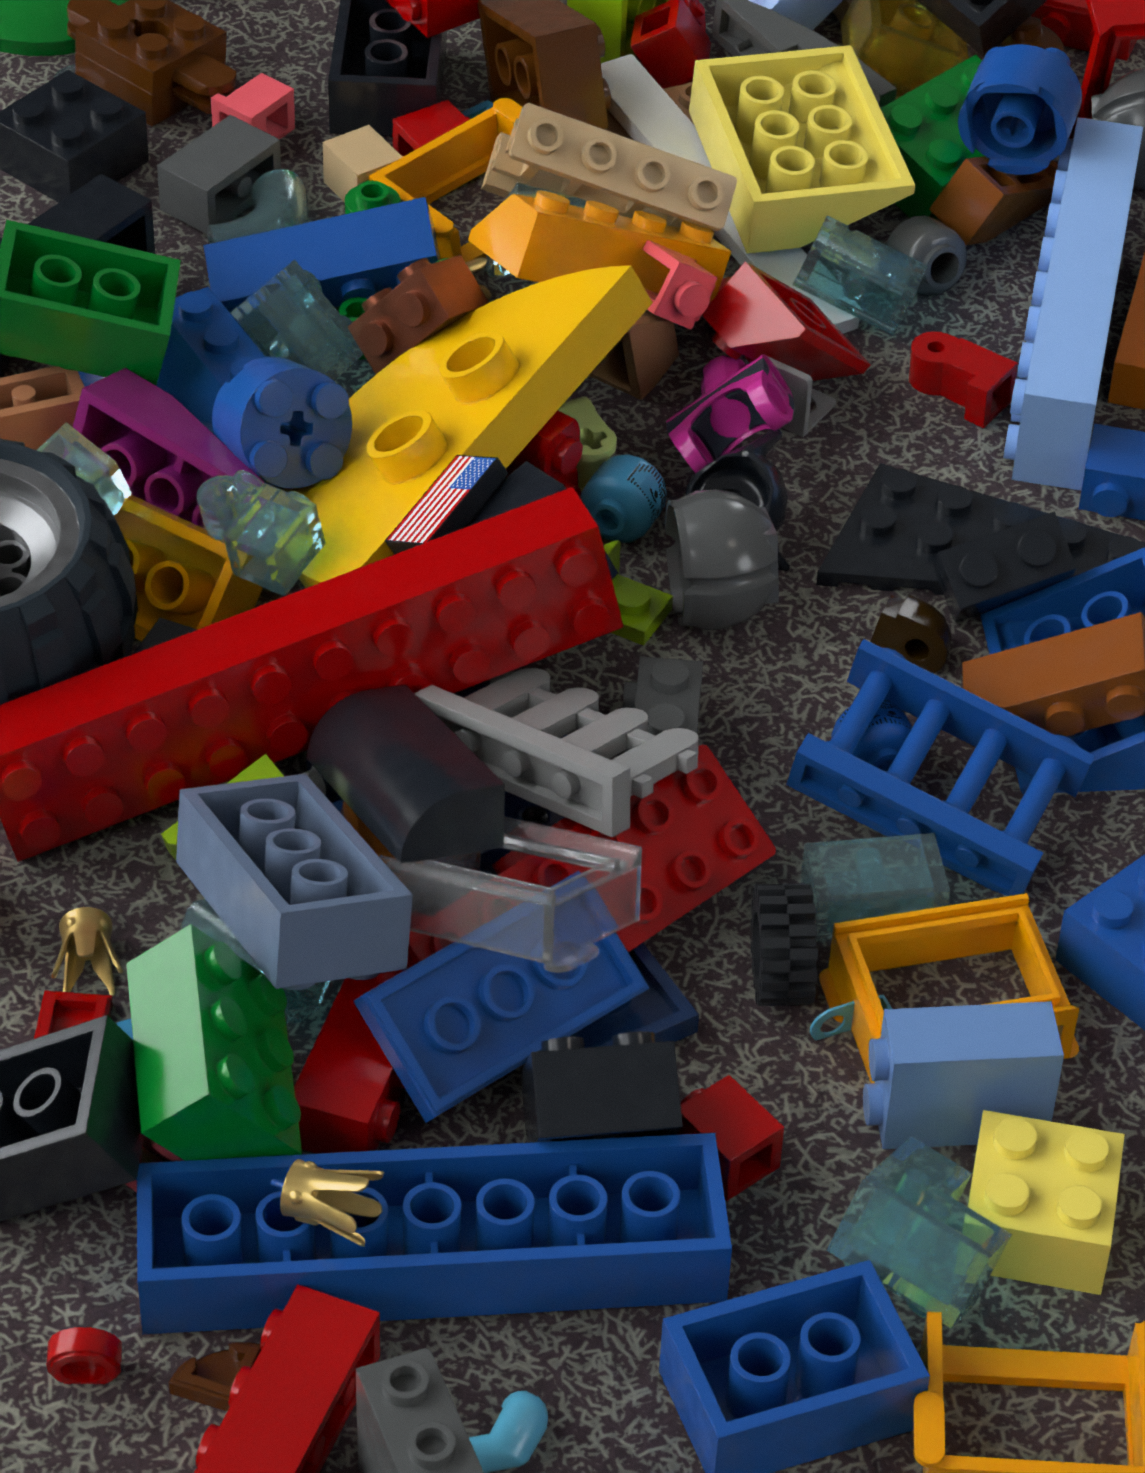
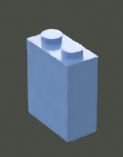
M1052 1001L884 1009L880 1038L870 1039L869 1068L872 1081L875 1082L864 1084L863 1087L865 1122L867 1126L878 1125L882 1149L977 1145L983 1110L1052 1122L1064 1058Z

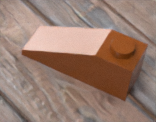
M985 156L966 158L929 210L943 224L956 231L965 242V245L988 242L1051 203L1058 164L1052 160L1047 168L1038 173L1014 175L997 171L988 166L989 159Z

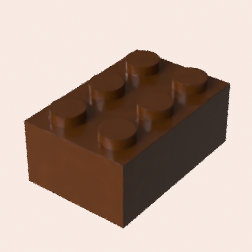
M559 0L477 1L490 98L493 103L500 98H509L522 107L527 103H531L601 129L608 128L606 110L611 108L612 100L608 83L602 77L600 58L605 55V41L601 29L595 22Z

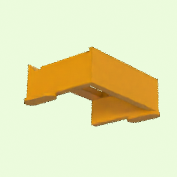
M500 98L496 100L492 108L369 175V181L384 183L397 191L400 196V202L426 197L435 228L440 259L461 255L465 262L481 257L487 259L486 266L495 262L471 242L461 246L459 230L454 227L453 222L429 204L487 171L497 136L501 132L511 135L514 122L517 118L519 119L521 109L523 108L512 99Z
M1027 893L834 923L829 968L820 972L819 981L829 1008L854 1001L851 1031L871 1083L875 1081H872L869 1068L870 1039L880 1038L884 1010L869 972L1005 950H1012L1031 997L988 1004L1052 1001L1064 1053L1063 1059L1072 1058L1078 1054L1079 1045L1074 1034L1079 1008L1070 1005L1029 908V896ZM833 1016L836 1021L843 1022V1016Z
M927 1311L920 1357L930 1375L928 1391L919 1393L915 1397L913 1405L914 1457L923 1466V1473H1145V1321L1135 1323L1128 1355L942 1345V1312ZM943 1381L1122 1391L1124 1396L1128 1465L945 1455Z

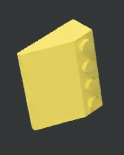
M851 45L695 60L689 114L711 167L732 175L737 179L729 211L747 254L801 248L914 194L915 183Z

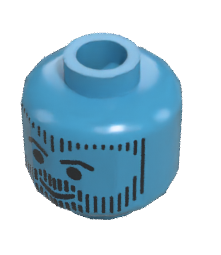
M629 454L615 455L600 465L582 490L580 499L599 526L603 539L610 541L619 540L620 543H631L644 536L666 505L667 489L664 479L657 469L643 458Z

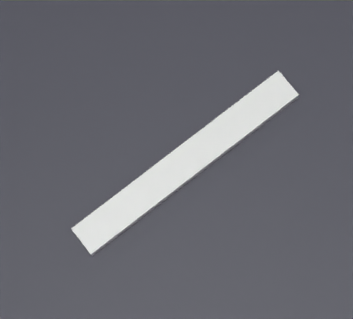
M633 54L601 63L602 77L607 81L611 92L612 103L611 108L608 110L634 141L712 168L694 124ZM730 211L728 212L725 226L720 231H715L714 235L726 248L732 251L731 255L740 265L746 261L809 297L842 334L858 328L860 315L802 248L747 254Z

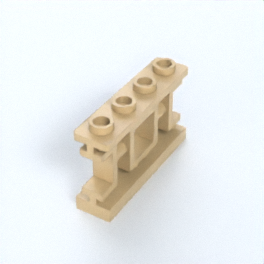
M527 103L521 109L519 119L515 120L511 135L501 132L497 136L481 189L508 198L513 193L535 198L538 190L548 191L567 198L572 206L584 208L586 201H596L617 209L620 216L633 218L635 211H644L665 219L668 226L680 228L682 221L685 220L713 231H720L725 226L737 179L727 173Z

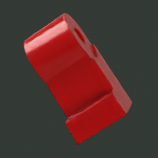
M931 331L922 333L912 341L909 382L919 392L927 395H941L965 407L964 419L982 428H985L1011 403L1015 379L1017 378L1018 362L968 340L959 339L943 332Z

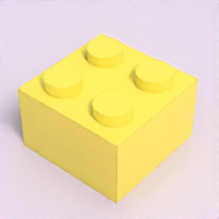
M983 1110L958 1270L1101 1295L1112 1244L1125 1134Z

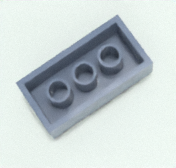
M306 774L180 789L176 862L276 989L304 990L319 982L345 978L369 980L377 977L380 973L407 969L413 894Z

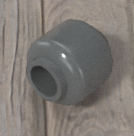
M922 215L913 216L902 221L892 231L886 243L884 258L888 271L897 280L918 294L931 296L950 290L960 280L966 268L968 254L965 242L956 231L937 219Z

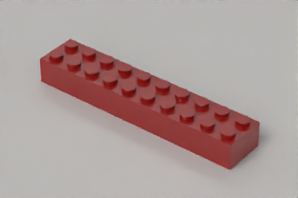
M570 487L1 704L0 820L17 862L179 800L180 789L218 785L231 780L264 754L275 763L308 750L311 735L322 716L333 705L351 694L369 689L405 684L413 693L430 685L456 693L623 628L599 526L575 489Z

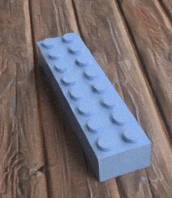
M1077 117L1074 138L1068 139L1067 145L1059 157L1052 199L1048 210L1045 237L1043 236L1039 271L1036 272L1031 301L1033 306L1029 307L1024 337L1026 342L1022 343L1017 373L1019 378L1015 379L1011 401V421L1018 422L1020 425L1009 424L1003 458L1014 460L1012 480L1082 490L1143 132L1142 126Z

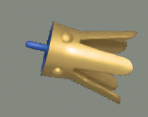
M81 907L73 909L66 913L59 923L62 946L51 978L57 977L65 955L63 992H71L75 982L83 972L85 961L90 960L93 970L106 985L110 995L113 997L115 995V985L110 958L116 966L118 973H123V970L110 942L112 932L111 918L104 911L97 908Z
M297 1159L291 1165L285 1181L272 1179L270 1182L272 1186L282 1189L280 1209L283 1216L294 1217L296 1221L315 1226L321 1224L361 1247H365V1239L355 1232L357 1229L356 1221L348 1214L375 1218L383 1212L382 1206L378 1201L353 1192H361L367 1188L369 1181L383 1178L384 1171L329 1170L317 1167L312 1161L305 1162Z

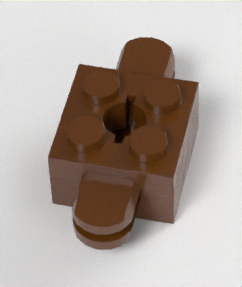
M109 0L69 1L67 6V17L69 19L67 35L75 39V74L146 112V123L148 125L154 126L188 105H192L206 114H212L211 97L217 93L227 97L235 91L237 72L226 65L227 32L204 20L201 16L191 13L170 0H129L119 6Z

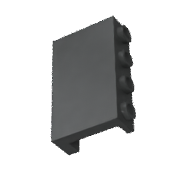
M423 1348L356 1368L359 1473H484L431 1350Z

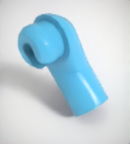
M528 1391L511 1393L505 1398L501 1406L503 1409L490 1433L469 1437L484 1473L520 1467L529 1461L545 1433L548 1423L546 1405L538 1396Z

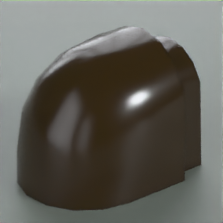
M910 594L907 595L905 600L891 595L881 612L870 642L881 648L893 649L904 656L907 661L934 674L942 668L947 660L952 634L945 617L934 606Z

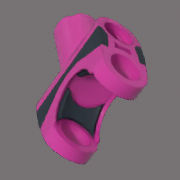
M762 354L748 365L740 358L735 360L724 355L710 360L703 368L701 380L702 396L668 418L666 427L672 442L696 473L707 464L715 461L719 456L729 453L735 446L752 434L764 429L777 431L791 422L794 412L793 395L777 367L766 355Z

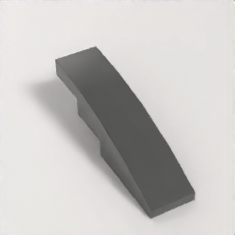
M716 0L712 38L734 57L838 46L819 33L751 1ZM858 59L879 107L881 108L894 101L897 88Z

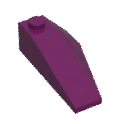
M127 368L82 388L64 460L74 465L76 470L253 552L262 553L268 549L282 498L240 461L226 445L176 398Z

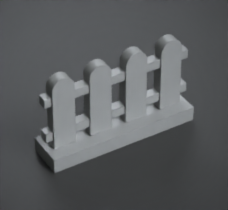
M524 668L510 675H499L490 679V685L464 698L434 685L414 693L505 784L506 792L610 837H614L630 828V797L632 795L643 799L653 793V784L677 770L689 773L698 768L699 737L694 731L684 728H672L655 736L648 733V715L643 710L620 708L604 715L599 712V695L597 692L588 688H571L557 695L551 693L550 674L542 669ZM576 730L575 732L563 737L564 735ZM629 749V750L626 751L625 753H623V754H621V755L615 757L614 759L610 760V758L614 757L615 755H617V754H619V753H621V752H623V751Z

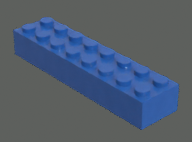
M715 1133L139 1163L137 1175V1280L142 1335L264 1328L269 1315L275 1308L284 1310L297 1284L380 1312V1321L723 1302L728 1297L732 1244ZM297 1159L305 1162L312 1161L317 1167L329 1170L384 1171L383 1178L369 1181L367 1188L361 1192H353L378 1201L382 1206L383 1212L375 1218L348 1214L356 1221L357 1229L355 1232L365 1239V1247H361L321 1224L315 1226L296 1221L294 1217L283 1216L280 1209L282 1189L272 1186L271 1180L285 1181L291 1165Z

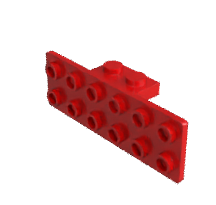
M702 744L698 748V768L689 773L677 770L653 784V793L643 799L635 795L630 797V828L614 837H610L564 817L541 833L547 844L533 853L530 852L525 843L491 865L497 876L410 930L408 954L413 962L417 964L577 871L581 873L626 950L629 952L775 855L776 848L709 747Z

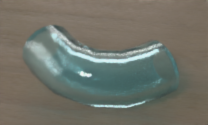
M275 169L260 176L253 184L251 190V198L254 205L253 211L236 220L208 225V244L308 223V196L302 179L297 173L288 169Z

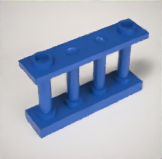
M863 639L858 647L847 679L848 683L860 688L857 696L830 741H824L810 733L806 735L796 753L786 785L988 889L1006 896L1024 894L1044 853L1028 845L1029 839L1056 789L1076 798L1096 755L1080 748L1077 743L1068 737L1054 735L907 661L904 656L893 649L881 648ZM884 700L891 701L903 711L918 718L888 771H883L852 755ZM941 730L976 747L946 801H941L911 785L914 776ZM999 759L1034 776L1004 831H1000L969 814Z

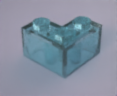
M911 1136L862 1180L826 1251L844 1261L845 1266L870 1260L883 1286L905 1299L908 1307L915 1314L926 1319L927 1311L942 1312V1323L952 1329L975 1305L1012 1234L958 1201L973 1173Z

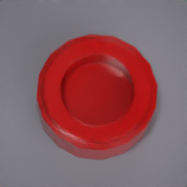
M74 1327L53 1334L48 1341L47 1371L59 1382L64 1384H107L116 1379L121 1372L122 1341L110 1332L92 1327Z

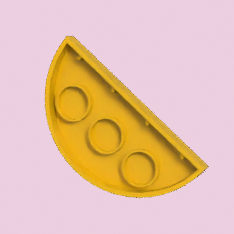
M632 265L610 266L562 275L498 298L473 310L428 339L410 348L349 398L352 414V434L340 471L331 479H322L313 485L303 488H284L276 525L278 543L284 557L304 587H311L394 555L385 540L456 455L498 457L506 469L653 303Z

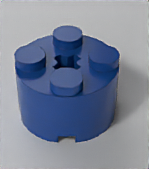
M1024 44L993 47L988 50L977 68L958 116V129L961 139L972 154L976 148L989 159L988 166L997 171L1014 175L1038 173L1047 168L1050 161L1054 160L1058 155L1060 157L1067 145L1082 104L1081 85L1075 72L1070 67L1071 61L1066 53L1057 48L1043 49Z
M274 356L261 357L249 361L241 367L244 369L231 382L226 381L218 391L213 406V433L258 477L275 486L294 489L307 487L322 479H331L337 475L342 468L343 457L348 449L352 434V414L349 406V397L342 386L336 384L335 381L321 372L291 360Z

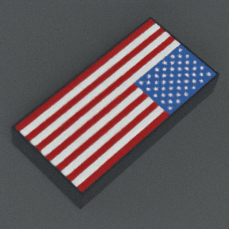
M456 455L385 540L386 544L393 554H397L465 528L503 483L509 473L498 457Z

